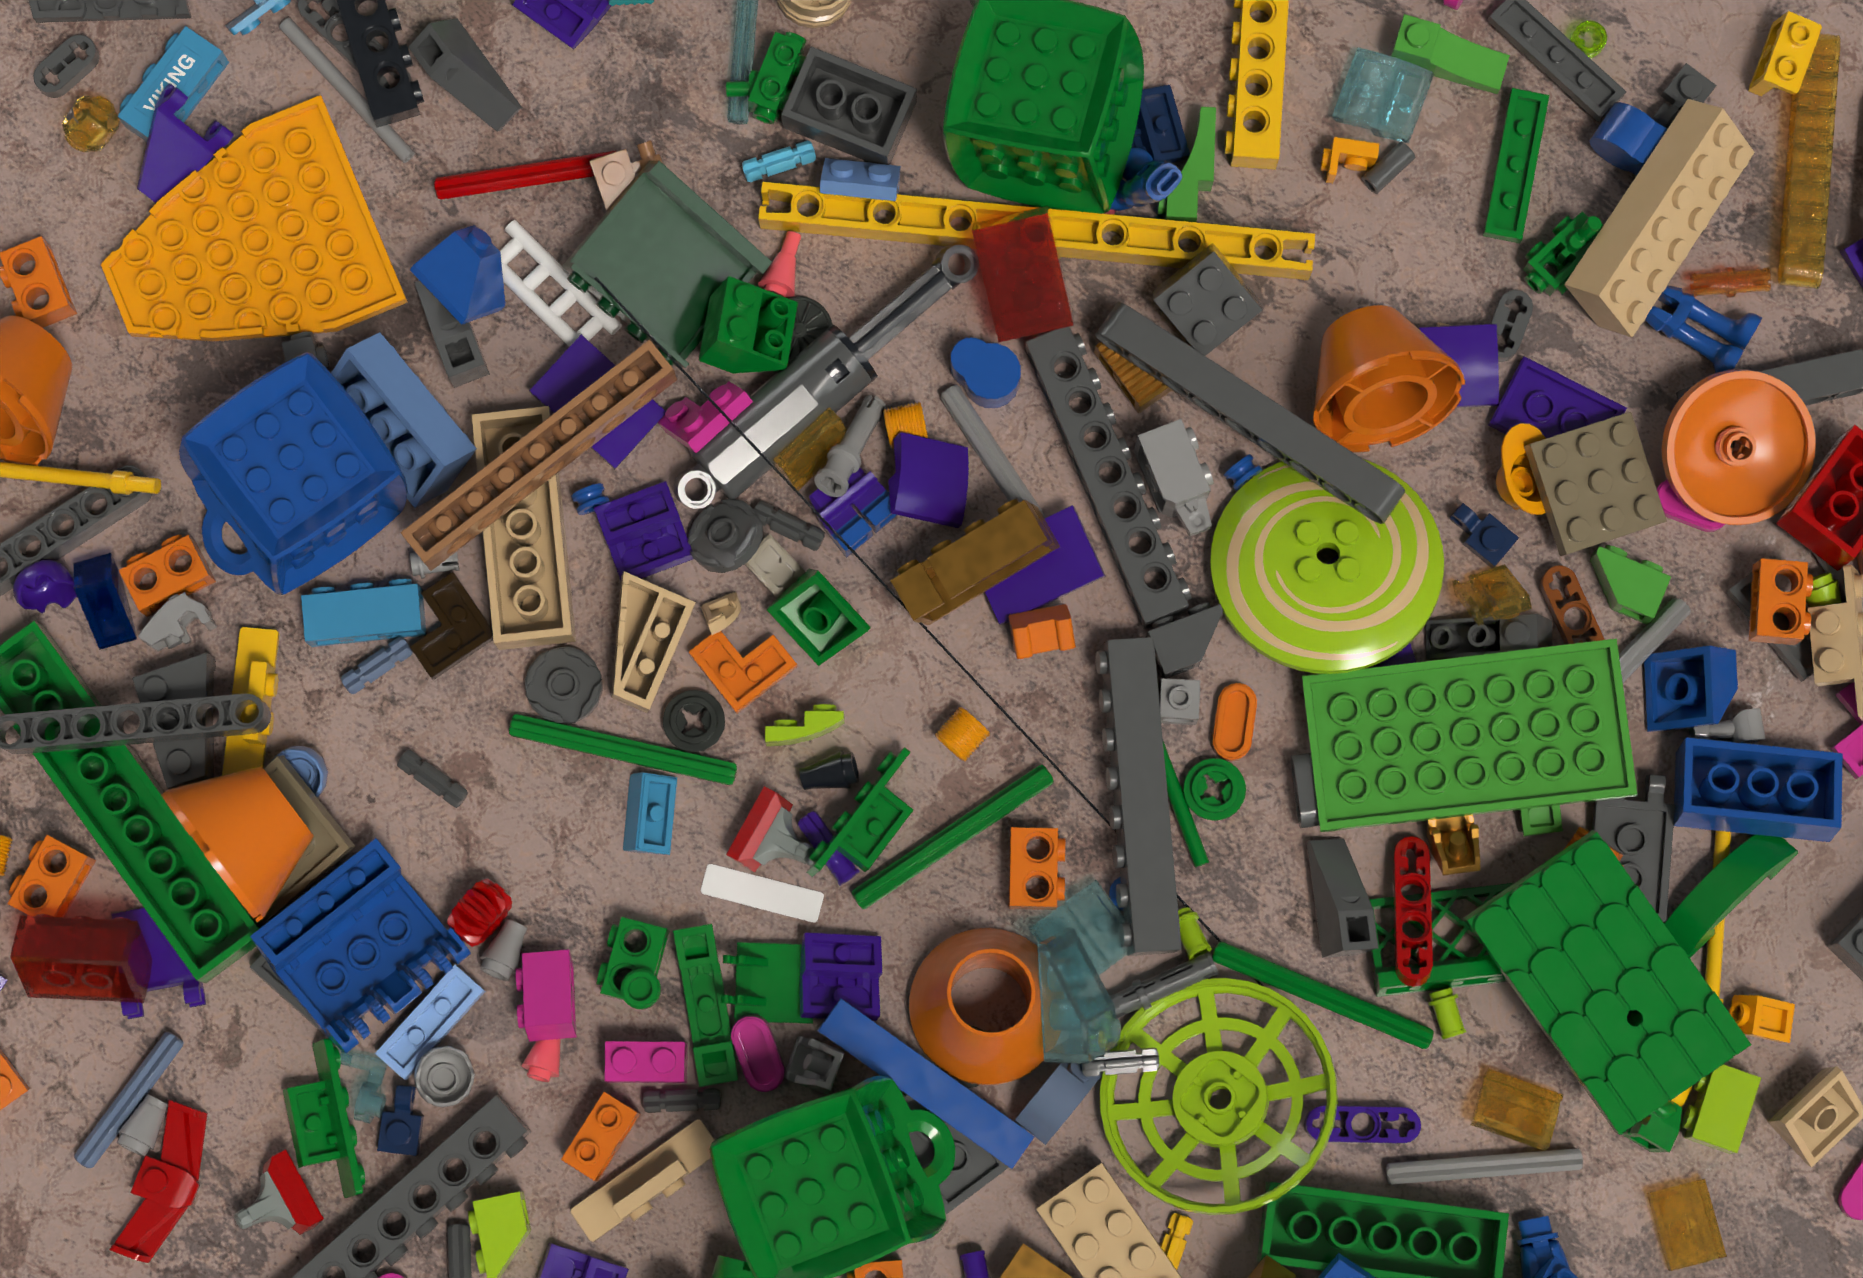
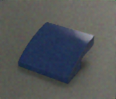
M1171 84L1142 90L1140 110L1131 147L1144 149L1152 156L1153 160L1159 159L1167 163H1175L1190 156Z

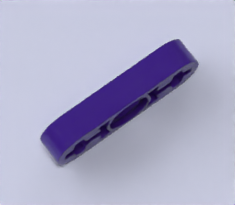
M1326 1106L1313 1108L1305 1117V1130L1309 1137L1315 1141L1318 1139L1320 1130L1313 1127L1312 1122L1319 1119L1320 1112L1325 1113ZM1337 1106L1335 1120H1341L1339 1112L1347 1113L1344 1119V1130L1347 1136L1340 1137L1341 1128H1333L1328 1142L1408 1143L1419 1135L1421 1121L1416 1112L1406 1107ZM1358 1113L1368 1114L1373 1120V1130L1367 1136H1359L1352 1129V1119ZM1379 1113H1386L1384 1121L1390 1122L1399 1120V1114H1404L1405 1120L1412 1122L1413 1127L1405 1131V1137H1400L1397 1129H1384L1386 1137H1379L1381 1130Z

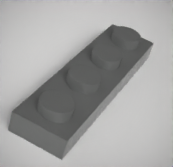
M1505 0L1489 16L1487 21L1597 122L1610 111L1614 103H1618L1626 94V91L1527 0Z

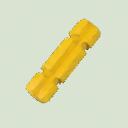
M1173 1213L1167 1225V1228H1170L1169 1234H1164L1160 1247L1176 1270H1178L1187 1244L1184 1237L1185 1234L1190 1235L1193 1220L1187 1216Z

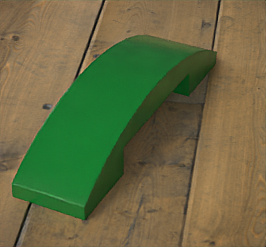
M1754 835L1723 859L1689 893L1665 922L1666 927L1689 958L1715 934L1714 928L1766 877L1770 880L1775 877L1798 854V850L1782 837Z
M708 924L673 930L693 1041V1053L699 1087L737 1081L739 1079L734 1046L731 1039L727 1004L721 1003V995H725L713 925Z

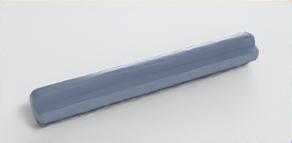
M165 1032L74 1154V1158L78 1163L86 1168H93L118 1135V1131L137 1109L183 1047L184 1043L179 1037L171 1032Z

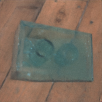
M1065 928L1037 944L1044 1062L1089 1064L1117 1046L1121 1035L1120 1021L1116 1019L1115 1005L1075 929Z

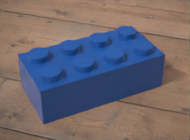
M1686 737L1676 751L1674 826L1830 842L1842 827L1843 753Z

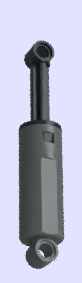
M953 245L941 249L936 255V259L925 272L849 337L837 326L832 325L794 357L784 370H779L749 397L753 402L732 422L775 466L878 377L868 361L872 356L949 290H954L959 284L973 279L979 268V260L975 251L965 245ZM955 253L961 255L965 261L964 270L959 275L953 274L948 266L950 257ZM729 423L697 453L689 449L690 455L697 464L691 469L684 470L676 477L673 485L674 494L679 502L694 509L704 508L709 505L714 499L715 493L719 490L728 499L734 500L767 473L772 466ZM692 478H699L704 484L703 494L697 499H690L685 493V486Z

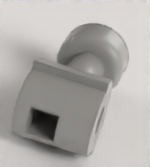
M1760 708L1740 711L1731 719L1719 721L1718 724L1688 728L1690 738L1707 740L1731 739V742L1746 744L1766 740Z

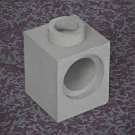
M1161 678L1158 685L1161 724L1196 725L1199 720L1200 680Z

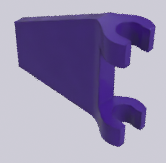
M168 84L155 105L137 186L139 191L155 203L194 170L198 172L206 166L214 156L213 154L222 147H225L234 136L231 131L215 120L206 131L204 138H202L173 115L185 104L188 97L172 84Z
M145 908L112 914L121 983V1008L123 1016H127L128 1019L144 1017L140 993L183 985L185 1004H189L191 1008L206 1005L203 983L195 979Z

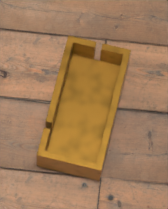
M1013 499L997 509L999 515L990 521L985 522L984 519H980L963 530L966 535L952 543L951 539H947L934 546L930 550L932 556L928 557L926 561L919 563L917 559H914L901 566L897 570L899 575L890 581L913 621L922 622L929 626L1059 548L1060 545L1039 508L1026 500L1019 502L1018 499Z

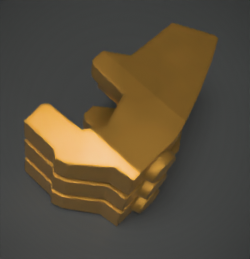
M1473 815L1428 820L1427 838L1430 851L1443 876L1480 871L1478 824H1474Z

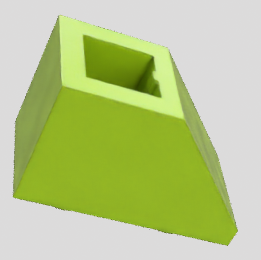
M522 1191L472 1201L474 1210L468 1211L469 1224L472 1234H479L481 1250H476V1260L480 1274L486 1273L487 1278H501L531 1232L525 1195Z

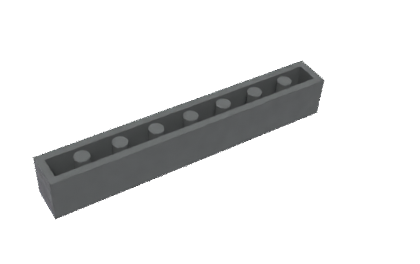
M1154 637L1107 640L1100 646V651L1096 652L1095 664L1097 674L1103 675L1104 689L1099 691V707L1101 713H1106L1107 728H1103L1102 743L1104 751H1109L1111 766L1106 768L1105 777L1107 789L1113 790L1114 806L1109 808V822L1111 829H1116L1117 845H1113L1112 858L1115 869L1120 868L1121 884L1116 885L1117 905L1119 908H1123L1124 923H1121L1119 927L1120 943L1122 947L1127 948V956L1175 953L1182 950Z

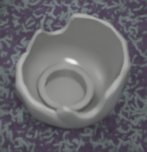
M449 1045L432 1048L421 1056L414 1073L415 1086L420 1096L427 1103L442 1108L457 1105L467 1097L475 1077L468 1055L464 1051Z

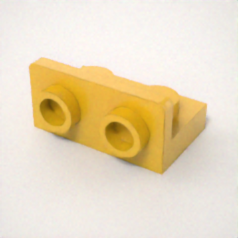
M1787 11L1775 20L1771 25L1748 91L1761 97L1773 88H1778L1792 95L1798 93L1822 26L1790 11Z

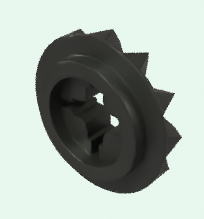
M689 690L678 694L668 703L663 715V727L666 736L676 747L686 752H704L716 744L725 729V714L720 703L712 695L699 690ZM706 709L701 722L707 732L704 733L693 728L682 734L688 724L682 711L685 710L687 713L695 716Z

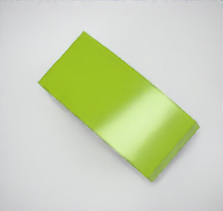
M818 704L813 705V711H805L804 726H797L796 720H775L774 726H765L766 746L797 744L830 733L845 724L844 711H836V705Z

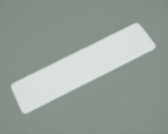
M713 864L707 865L701 887V893L704 895L813 923L818 920L824 898L822 892Z

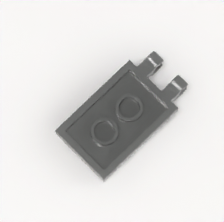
M1646 775L1644 787L1645 802L1624 800L1625 798L1594 801L1592 830L1598 832L1603 841L1623 854L1619 862L1624 865L1626 872L1633 882L1638 885L1661 920L1666 922L1675 804L1664 803L1666 776Z
M907 1094L904 1096L910 1110H925L932 1113ZM942 1120L952 1134L956 1151L951 1173L946 1180L939 1184L945 1213L948 1214L1009 1167ZM910 1132L909 1135L914 1152L922 1169L926 1168L934 1158L933 1143L922 1132Z

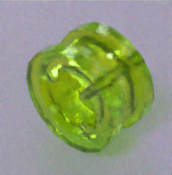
M1585 21L1576 27L1570 40L1591 59L1601 53L1607 42V33L1600 23ZM1586 32L1593 33L1592 38L1598 41V45L1594 42L1591 48L1586 47L1585 40L1579 38V35L1584 37Z

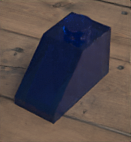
M108 553L73 563L74 590L99 650L137 640L124 583L112 554Z

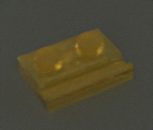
M829 407L773 461L781 474L799 491L826 465L829 450L833 446L840 444L847 429L840 417Z
M1505 564L1469 575V581L1460 583L1458 579L1452 581L1456 597L1478 626L1484 624L1483 619L1490 616L1494 620L1511 619L1518 616L1520 612L1532 609L1529 594Z
M1488 1068L1484 1074V1081L1470 1125L1546 1151L1550 1146L1563 1094Z
M1705 1179L1647 1193L1668 1271L1727 1257Z

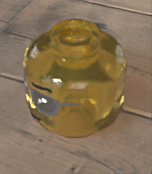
M82 96L77 99L62 122L66 141L74 149L81 152H98L104 149L118 131L120 125L114 105L108 99L101 96Z

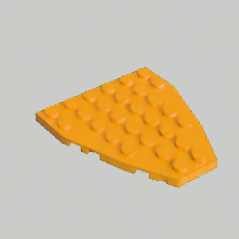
M321 95L249 124L241 131L242 135L226 149L222 147L213 154L215 158L198 172L194 170L157 201L149 210L150 215L136 231L132 229L123 239L121 247L116 251H112L101 263L126 329L132 337L229 341L290 336L301 332H313V334L338 332L408 303Z

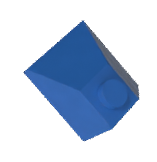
M475 225L454 231L410 269L461 325L499 312L505 307L501 252L491 243L490 236Z
M1703 646L1651 654L1644 661L1647 732L1718 724L1738 689L1736 650Z

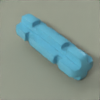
M807 140L796 144V148L793 149L788 146L761 155L762 159L759 160L756 157L742 162V169L746 180L753 182L762 179L764 174H767L769 177L796 168L798 163H801L802 166L812 163L816 160V153L811 141Z

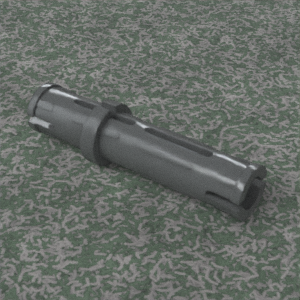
M1207 951L1144 981L1137 979L1132 982V986L1101 1000L1112 1022L1144 1007V1010L1152 1007L1151 1003L1204 979L1216 976L1219 972L1210 952Z

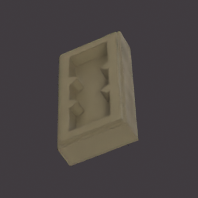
M769 533L761 540L757 552L744 564L776 599L805 573V570Z

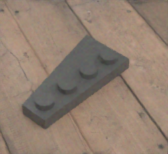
M29 0L32 16L36 23L192 18L187 0Z

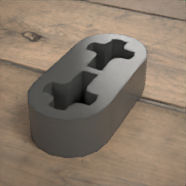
M71 36L37 66L33 75L34 83L41 93L47 97L58 98L65 95L96 67L100 58L99 50L87 36ZM78 47L82 50L86 49L85 52L88 57L85 60L76 58L73 51ZM51 72L53 75H57L60 82L56 86L48 83L45 77L48 73Z
M1511 290L1502 296L1490 324H1497V339L1502 334L1503 329L1510 331L1506 343L1512 347H1506L1503 352L1498 351V362H1505L1513 358L1520 347L1532 315V299L1521 290ZM1514 300L1520 302L1519 309L1524 311V313L1519 312L1512 323L1507 321L1510 309L1505 304L1511 305Z
M1311 753L1291 755V773L1299 827L1320 826Z

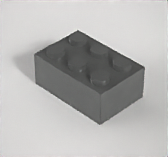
M810 47L781 114L783 128L867 162L890 165L917 103V88Z

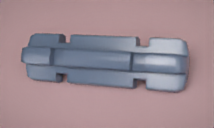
M403 637L396 638L388 644L389 648L386 650L384 648L380 649L358 664L359 668L357 670L351 669L342 675L341 682L347 691L351 694H356L365 687L364 683L367 681L372 683L396 666L395 662L398 660L402 662L410 657L413 652Z

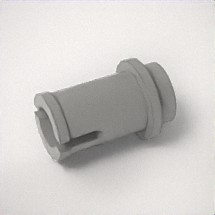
M416 552L410 553L413 576L421 575V579L425 578V574L453 570L459 571L457 552L432 571L428 569Z

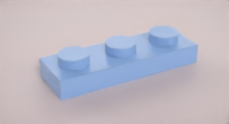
M454 965L453 969L438 982L375 1054L400 1077L407 1080L415 1071L421 1056L435 1048L486 991L462 969Z

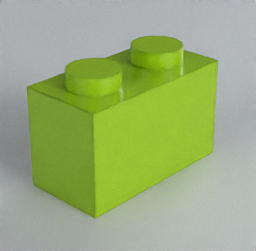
M1723 1064L1706 1077L1701 1078L1694 1085V1090L1699 1091L1695 1105L1688 1106L1683 1118L1682 1127L1687 1129L1684 1138L1728 1154L1738 1153L1761 1077Z

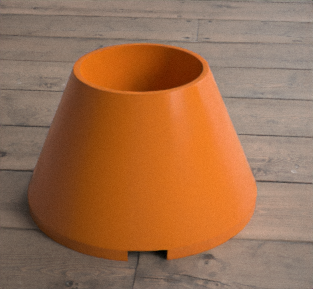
M1373 305L1353 310L1334 321L1322 337L1313 415L1314 426L1351 452H1369L1370 448L1368 445L1388 441L1391 447L1409 442L1439 425L1457 407L1462 399L1459 393L1461 386L1465 385L1462 370L1448 354L1395 308Z
M12 315L0 319V459L10 463L36 466L41 460L47 459L52 452L72 372V362L64 347L48 331L28 319Z
M259 766L168 789L162 793L161 796L240 903L253 919L255 918L256 922L262 920L314 837L263 767Z
M979 928L967 930L946 939L936 946L923 960L911 986L909 1016L914 1036L920 1048L945 1073L971 1084L999 1085L1028 1075L1050 1055L1057 1045L1064 1027L1066 997L1063 983L1056 967L1037 945L1025 937L1007 930ZM981 968L998 969L1009 974L1018 982L1024 992L1026 1014L1016 1025L1001 1032H983L970 1027L957 1014L951 997V991L961 977Z

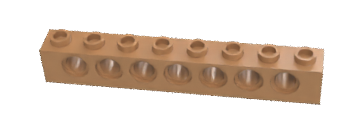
M649 339L400 533L428 569L432 571L677 381L674 369Z

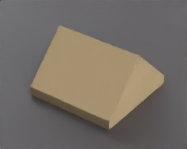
M1837 1066L1823 1068L1768 1123L1804 1162L1812 1168L1863 1119V1105L1840 1068Z

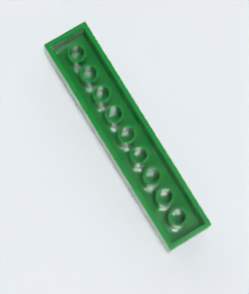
M36 621L31 622L0 645V709L4 715L102 706L47 629ZM93 718L85 724L84 733L86 737H92L98 733L100 721L98 718ZM52 722L46 727L45 738L47 741L54 740L60 734L61 727L59 722ZM14 725V729L21 736L20 726ZM131 745L32 753L197 981L208 983L256 947L250 936L262 927L261 923L256 922L255 918L253 919L204 856V853L194 839L184 829L161 796L165 791Z

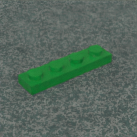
M1512 88L1510 91L1483 231L1484 237L1519 244L1523 239L1550 95Z

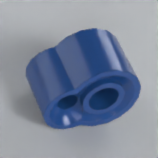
M1619 102L1614 103L1589 142L1593 150L1605 161L1621 170L1637 175L1667 131V128L1655 122L1638 108Z
M965 338L960 340L951 352L952 376L964 387L967 396L976 405L984 408H999L1007 405L1016 396L1020 387L1021 365L1017 356L1008 347L998 343H985L977 338Z

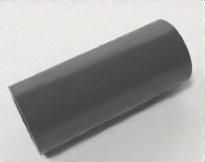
M1400 141L1362 177L1363 183L1371 192L1378 194L1416 158L1414 152L1409 146Z

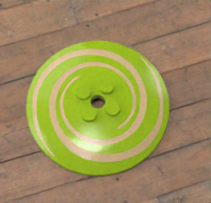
M1365 460L1393 478L1405 489L1404 495L1384 524H1379L1367 518L1282 461L1253 476L1235 493L1218 520L1211 546L1210 569L1214 593L1218 604L1222 606L1224 616L1235 632L1248 645L1270 660L1292 669L1318 674L1348 673L1365 669L1383 662L1401 651L1420 633L1431 617L1441 592L1444 575V553L1439 530L1432 514L1419 495L1401 478L1380 465ZM1323 548H1331L1338 553L1339 559L1335 563L1324 564L1317 558V553Z

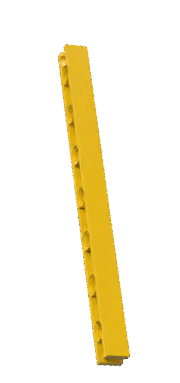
M762 182V205L766 206H760L758 220L760 229L938 246L965 245L971 249L1182 268L1213 243L1238 274L1309 280L1313 270V260H1306L1305 263L1284 260L1282 252L1283 249H1297L1311 254L1315 246L1314 233L898 194L896 201L822 194L820 193V187ZM770 199L791 203V212L767 213V206L770 204ZM805 203H813L819 208L818 212L810 217L803 216L798 211ZM881 210H888L894 214L895 218L888 224H882L877 222L874 216ZM957 217H963L971 225L964 231H957L951 227L950 222ZM1033 224L1043 226L1047 233L1041 238H1033L1027 234L1026 229ZM1114 231L1121 235L1123 240L1118 245H1109L1104 242L1102 236L1107 232ZM1187 238L1192 239L1197 243L1198 249L1190 253L1184 252L1178 245L1179 241ZM1268 246L1274 252V257L1268 260L1260 259L1255 253V248Z

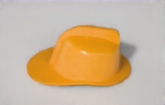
M1520 423L1511 427L1504 436L1501 446L1502 466L1497 472L1496 488L1500 497L1506 504L1512 506L1514 510L1521 509L1531 515H1542L1546 512L1524 446L1546 438L1533 425Z

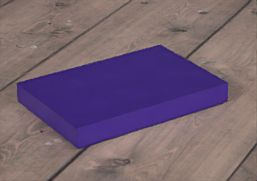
M581 334L529 392L544 406H549L554 414L616 365ZM652 399L590 448L615 470L658 421L661 420L666 411Z
M1523 356L1488 426L1506 434L1511 427L1517 424H1531L1538 428L1547 439L1622 415L1627 407Z
M1072 505L1044 518L1058 541L1059 548L985 592L1000 625L1009 622L1008 616L1011 614L1035 610L1106 577L1075 506Z

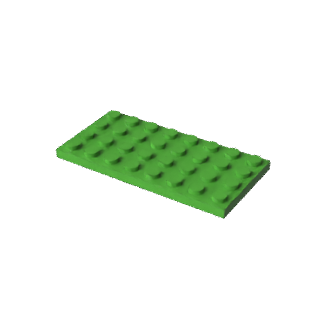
M1617 638L1366 668L1348 673L1302 676L1320 832L1637 796L1638 794Z

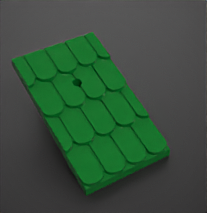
M1594 830L1463 918L1610 1126L1619 1135L1668 1103L1669 1100L1674 1099L1693 1086L1701 1078L1706 1077L1728 1062L1733 1056L1738 1055L1752 1045L1717 994L1707 984L1687 953L1677 943L1638 885L1633 882L1608 844Z

